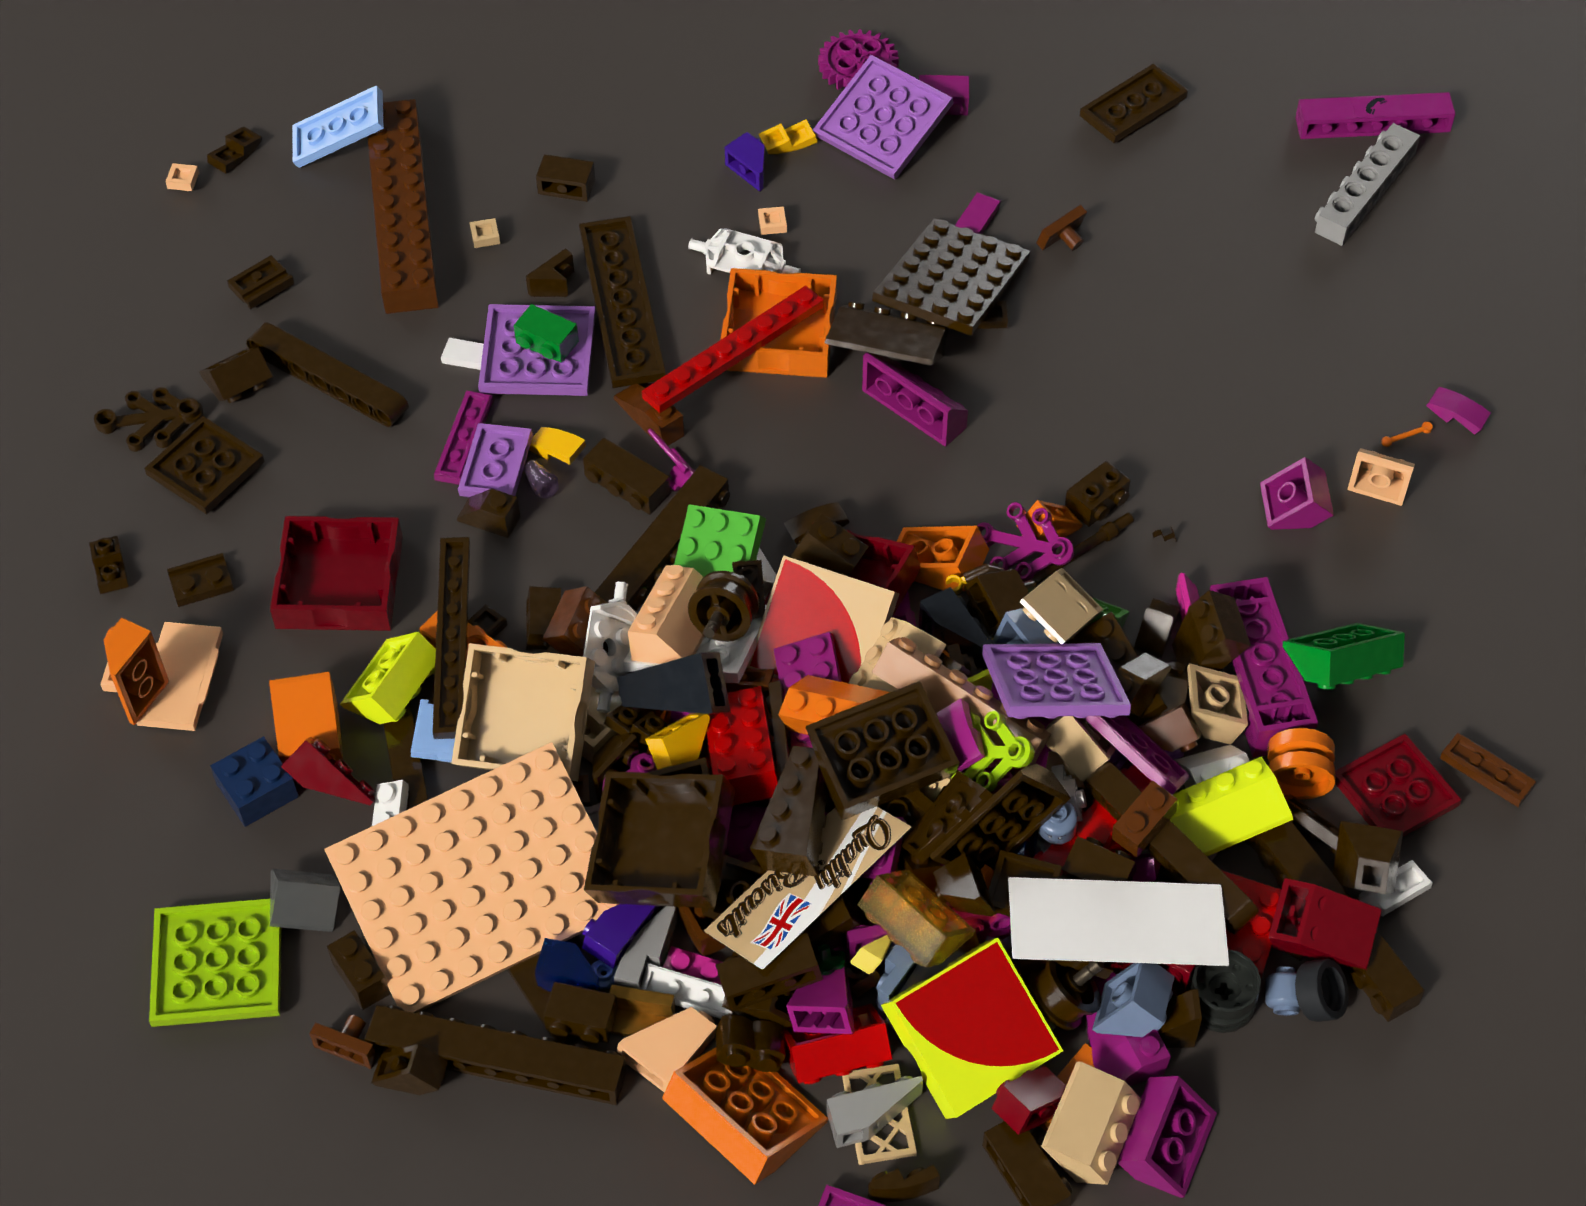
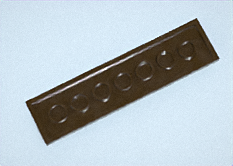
M631 217L580 223L579 230L612 388L655 382L664 377L666 372Z

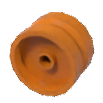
M1307 728L1287 729L1278 732L1270 738L1267 745L1268 766L1275 775L1283 795L1291 794L1297 799H1313L1323 796L1333 789L1335 785V767L1333 764L1335 761V745L1332 738L1323 732Z

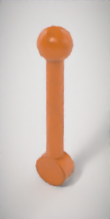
M1424 422L1421 427L1391 438L1385 436L1382 438L1381 443L1384 447H1389L1393 442L1421 432L1428 434L1432 431L1433 425L1430 422Z

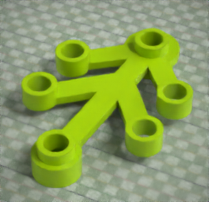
M990 711L985 716L984 724L988 729L997 732L1005 746H996L980 724V717L970 712L973 728L981 733L985 757L972 764L962 774L973 781L976 779V783L992 792L997 787V783L1013 767L1021 768L1028 766L1034 758L1035 751L1028 739L1021 736L1015 737L1007 726L1006 718L1003 714ZM997 717V722L993 725V721ZM995 759H1002L991 773L983 772ZM986 779H989L988 784L985 786Z

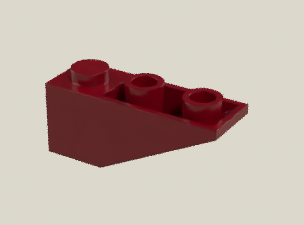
M312 737L306 739L281 766L304 788L369 806L375 802V796L373 795L375 790L366 781L361 780L359 782L352 776V768L342 759L336 761L328 753L330 748L319 738L316 740Z

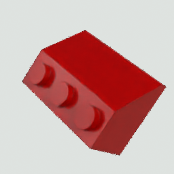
M872 1004L853 1008L855 1027L853 1034L794 1032L792 1026L784 1029L786 1053L798 1083L814 1084L821 1081L822 1077L830 1075L845 1076L852 1073L853 1069L861 1067L876 1068L883 1065L884 1061L892 1060L886 1024Z

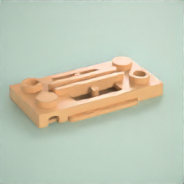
M164 622L156 646L169 682L138 720L137 726L196 730L219 656L218 650L223 637L221 627Z

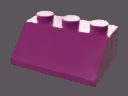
M1179 1076L1149 1077L1141 1096L1142 1101L1117 1163L1135 1180L1179 1198H1184L1217 1112Z

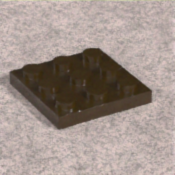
M202 416L144 469L147 476L207 515L261 466L265 460L263 454Z

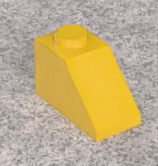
M690 713L645 739L657 770L699 758L710 720L709 714Z

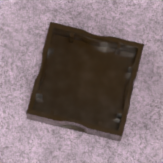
M606 772L599 808V827L591 849L584 891L597 903L715 908L735 788L724 775L678 774L673 776H657L640 772Z

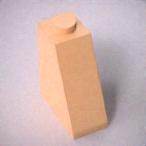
M690 1007L622 1039L618 1043L617 1053L625 1056L626 1064L665 1093L673 1072L700 1056L714 1039L717 1026L714 1024L715 1022L712 1017L706 1012H698L693 1007Z

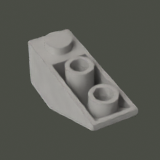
M904 1076L897 1079L894 1083L886 1085L871 1084L861 1091L853 1093L843 1091L827 1099V1116L836 1147L839 1148L871 1139L922 1094V1076L914 1078L912 1076Z

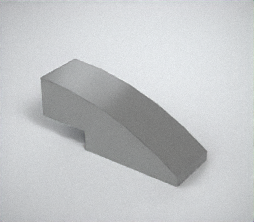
M665 906L642 927L628 946L614 975L615 985L640 989L648 963L663 967L678 921L677 907Z

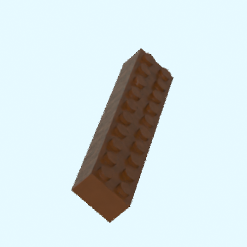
M416 100L384 102V129L368 136L381 293L385 313L391 314L439 308Z

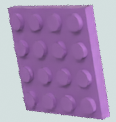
M870 55L814 127L813 132L821 140L896 180L954 102L953 98Z
M489 304L478 384L479 393L588 396L596 316L595 306L535 305L577 324L579 342L565 360L560 363L556 360L545 358L542 354L531 349H525L516 343L514 324L530 305Z
M1101 643L983 645L982 656L1008 717L1025 719L1027 717L1054 719L1058 716H1074L1077 718L1105 716L1114 718L1120 715H1130L1131 703Z

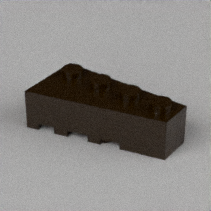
M793 746L750 849L763 870L819 877L820 867L818 865V858L822 854L823 843L821 836L822 829L826 825L825 807L829 802V792L813 748Z

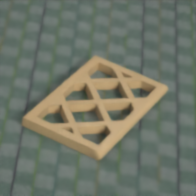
M899 1064L853 1070L852 1073L842 1076L844 1090L853 1093L850 1085V1080L860 1078L868 1083L867 1086L871 1084H880L877 1081L882 1075L893 1073L896 1081L901 1078ZM908 1107L901 1112L902 1118L899 1122L892 1119L888 1123L894 1129L885 1141L876 1135L870 1139L880 1146L876 1153L864 1155L862 1143L855 1144L859 1165L917 1156ZM899 1131L906 1135L908 1148L897 1150L890 1145Z

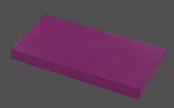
M1126 715L1114 718L1105 716H1088L1084 718L1151 781L1156 782L1173 795L1191 777L1187 771Z

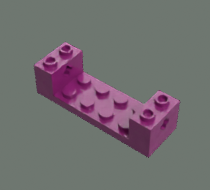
M1268 577L1211 585V591L1235 598L1251 644L1248 649L1232 662L1249 711L1248 726L1245 728L1244 733L1252 757L1267 755V745L1270 738L1278 732L1294 728L1316 730L1318 721L1302 675L1283 648V641L1289 638Z

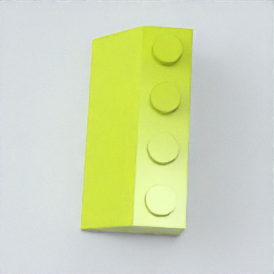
M1259 757L1174 793L1173 796L1178 799L1177 809L1170 819L1206 856H1210L1293 820V815L1275 775L1264 759Z

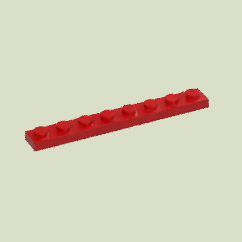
M805 285L643 389L642 398L659 413L665 411L824 307V299Z

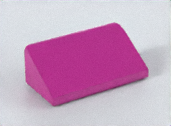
M1180 573L1176 585L1178 605L1181 607L1180 614L1183 622L1189 606L1199 599L1197 587L1187 575Z

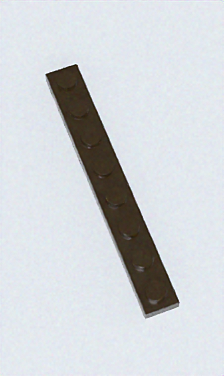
M469 537L440 538L433 707L434 739L455 738L457 722L463 707V681L467 661Z

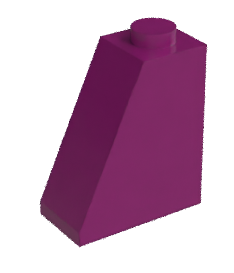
M845 967L835 970L829 975H822V981L796 989L786 1005L794 1032L853 1034L855 1031L852 994Z

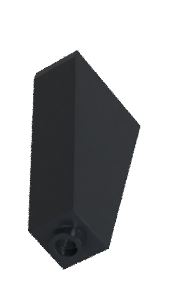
M719 652L698 653L617 677L619 695L624 707L701 714L731 712Z

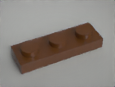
M1460 733L1454 736L1440 756L1441 760L1516 807L1520 806L1536 783L1534 779Z

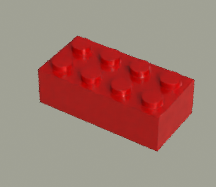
M761 686L729 692L727 694L731 712L709 714L707 738L712 774L724 775L735 788L734 806L771 798L777 786L778 778L771 745L772 738L768 726V713Z

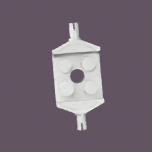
M727 228L719 229L706 242L693 238L689 241L688 249L703 252L706 255L707 274L710 275L713 268L730 273L731 268L767 270L782 274L801 273V268L786 265V260L783 259V246L781 243ZM743 250H747L750 252L746 255L739 254Z
M625 582L615 583L614 599L609 600V603L591 606L583 657L595 661L592 686L596 688L595 692L600 693L597 711L603 713L610 712L611 697L614 692L619 691L617 677L629 674V672L624 671L623 661L630 650L628 630L635 620L637 613L625 601L628 583ZM604 641L608 645V654L603 649Z

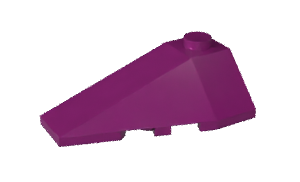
M1114 972L1107 979L1097 976L1092 977L1098 987L1100 996L1102 995L1104 984L1116 976ZM1097 1012L1093 1015H1086L1087 1035L1092 1047L1093 1065L1095 1068L1124 1080L1129 1086L1144 1082L1149 1077H1157L1165 1073L1171 1055L1157 1030H1152L1144 1037L1100 1034L1092 1030Z

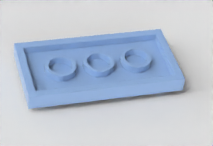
M376 85L292 125L293 163L300 168L384 129L383 91Z

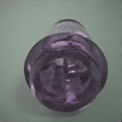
M535 460L525 464L523 471L534 494L541 498L552 497L559 488L558 478Z

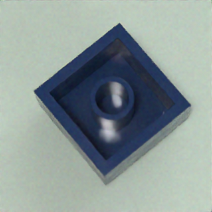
M264 736L210 765L217 786L245 827L298 798L293 778L281 767L283 763Z

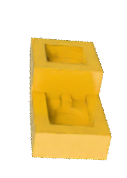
M807 119L786 129L783 128L782 124H779L758 134L768 154L792 152L817 143L816 136Z
M541 427L533 436L529 451L547 460L553 456L571 465L586 447L585 439L569 432Z

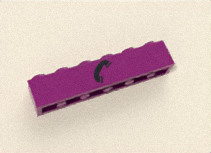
M1449 92L1299 99L1295 119L1300 139L1379 136L1383 130L1387 131L1392 123L1416 134L1451 132L1455 110Z

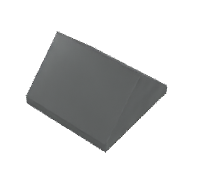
M272 869L270 926L332 932L340 893V885L333 874Z

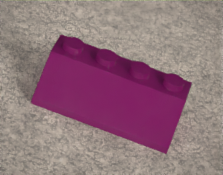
M868 352L863 355V392L945 447L967 428L968 410L962 404L953 401L944 395L941 390L932 387L923 381L920 376L911 373L902 367L899 362L887 356Z

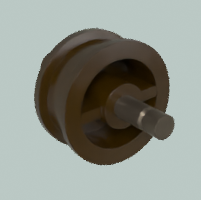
M715 571L704 576L699 582L696 591L689 600L688 614L693 625L707 638L726 642L735 641L747 633L752 620L759 610V597L755 588L745 576L729 571Z
M1047 960L1044 969L1037 968L1032 971L1027 979L1028 990L1044 1018L1061 1029L1074 1030L1081 1024L1084 1015L1096 1013L1100 1009L1101 996L1092 977L1104 968V963L1091 961L1081 970H1077L1069 966H1061L1055 960Z

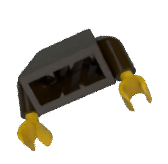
M983 564L964 572L962 577L950 575L946 579V585L952 582L959 584L957 588L953 589L956 595L960 594L963 585H966L964 589L989 635L996 634L1006 612L1024 608L1020 601L1037 587L1036 583L1031 579L1022 581L1018 571L1014 569L1004 570L1001 567L990 564Z

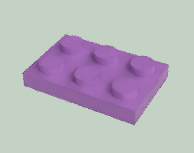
M478 423L459 483V496L471 497L489 489H495L515 496L533 438L532 429Z

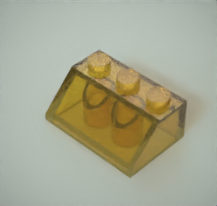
M909 870L877 875L857 904L865 912V916L869 921L880 925L888 933L887 936L892 942L905 948L910 953L911 959L916 964L925 968L944 962L976 932L975 929L946 903H943L934 892Z

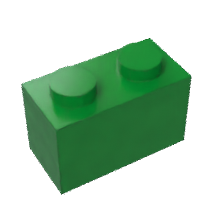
M533 304L526 309L514 324L517 344L560 363L565 360L579 342L576 323Z

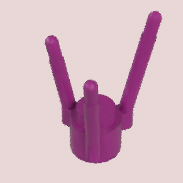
M650 428L648 433L676 464L670 472L672 476L670 487L677 492L695 470L689 466L675 448L670 449L659 435Z

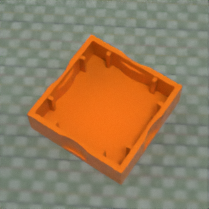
M731 268L727 292V313L723 320L721 339L805 285L824 299V307L726 371L827 378L831 345L825 344V339L835 316L837 275L810 273L782 274L767 270Z

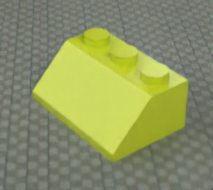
M419 632L386 639L340 705L378 724L397 722L405 714V707L409 701L420 693L422 689L420 686L424 680L435 672L436 649Z

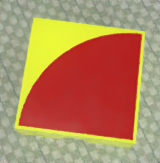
M998 937L982 943L949 963L939 973L914 984L881 1004L901 1042L915 1058L922 1078L945 1119L961 1116L996 1094L999 1086L1006 1080H1015L1026 1071L1036 1069L1063 1052Z

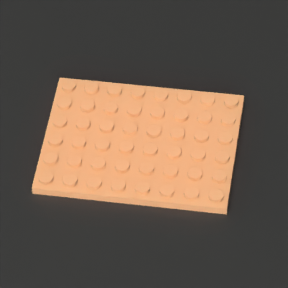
M552 742L324 849L373 956L386 977L387 986L396 1005L404 1011L418 1013L581 934L592 918L597 920L603 911L619 905L597 903L584 891L591 849L597 832Z

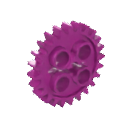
M851 29L848 31V35L839 32V38L831 36V42L825 41L824 48H820V55H818L819 72L822 73L823 79H828L829 85L836 83V89L839 90L848 85L870 55L899 68L898 50H894V43L889 44V38L881 40V34L878 33L872 36L871 30L866 34H863L861 29L858 30L857 34H854Z

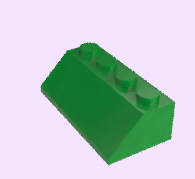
M1354 623L1284 640L1283 648L1305 681L1316 683L1320 689H1335L1337 684H1353L1356 679H1372L1375 674H1390L1391 670L1403 667L1405 632Z

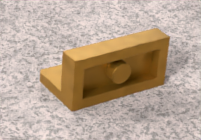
M611 985L610 994L616 995L618 1012L611 1034L630 1036L673 1016L675 1013V999L672 994Z

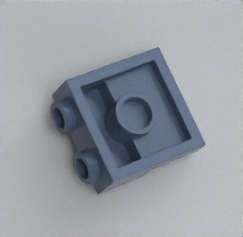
M902 935L896 944L893 942L890 944L884 957L885 966L882 971L883 975L876 986L878 997L875 1002L877 1004V1012L884 1022L887 1015L881 1004L899 994L924 955V947L914 937Z

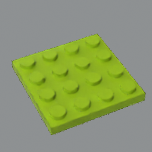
M270 899L154 908L149 1012L151 1027L280 1016L282 927L270 926Z

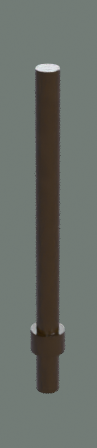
M1126 513L1114 522L1109 521L1099 527L1097 533L1074 547V556L1069 563L1060 566L1052 563L1035 573L1031 580L1037 585L1055 571L1067 566L1102 542H1109L1118 536L1119 531L1134 522L1132 515Z

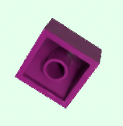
M1306 457L1260 482L1267 525L1271 530L1312 528L1334 516L1326 472Z

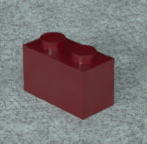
M1046 1066L1034 1071L1028 1070L1021 1077L1012 1081L1006 1080L999 1086L996 1091L997 1098L991 1109L1020 1135L1053 1119L1066 1085Z

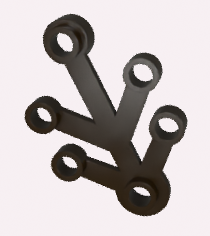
M160 387L152 393L156 405L143 398L138 391H131L126 394L125 401L127 407L132 410L140 409L145 413L116 416L112 410L102 409L94 415V423L97 430L103 434L113 433L116 427L144 424L126 439L129 450L138 452L144 448V440L164 421L168 420L172 421L164 429L158 430L154 434L156 445L160 448L170 446L173 441L172 436L184 424H193L203 416V408L193 398L180 400L171 395L166 388ZM168 405L173 409L163 410L158 406Z

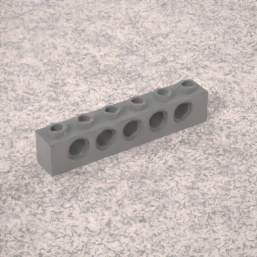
M1392 123L1387 131L1383 130L1375 146L1371 145L1366 151L1363 161L1359 160L1355 164L1350 177L1345 176L1338 192H1332L1325 208H1319L1314 219L1317 222L1315 233L1343 246L1416 154L1420 135L1395 123Z

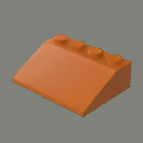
M716 1047L674 1071L662 1097L671 1108L754 1185L775 1172L828 1121L827 1116L777 1071L762 1072L749 1066L733 1067L717 1061Z

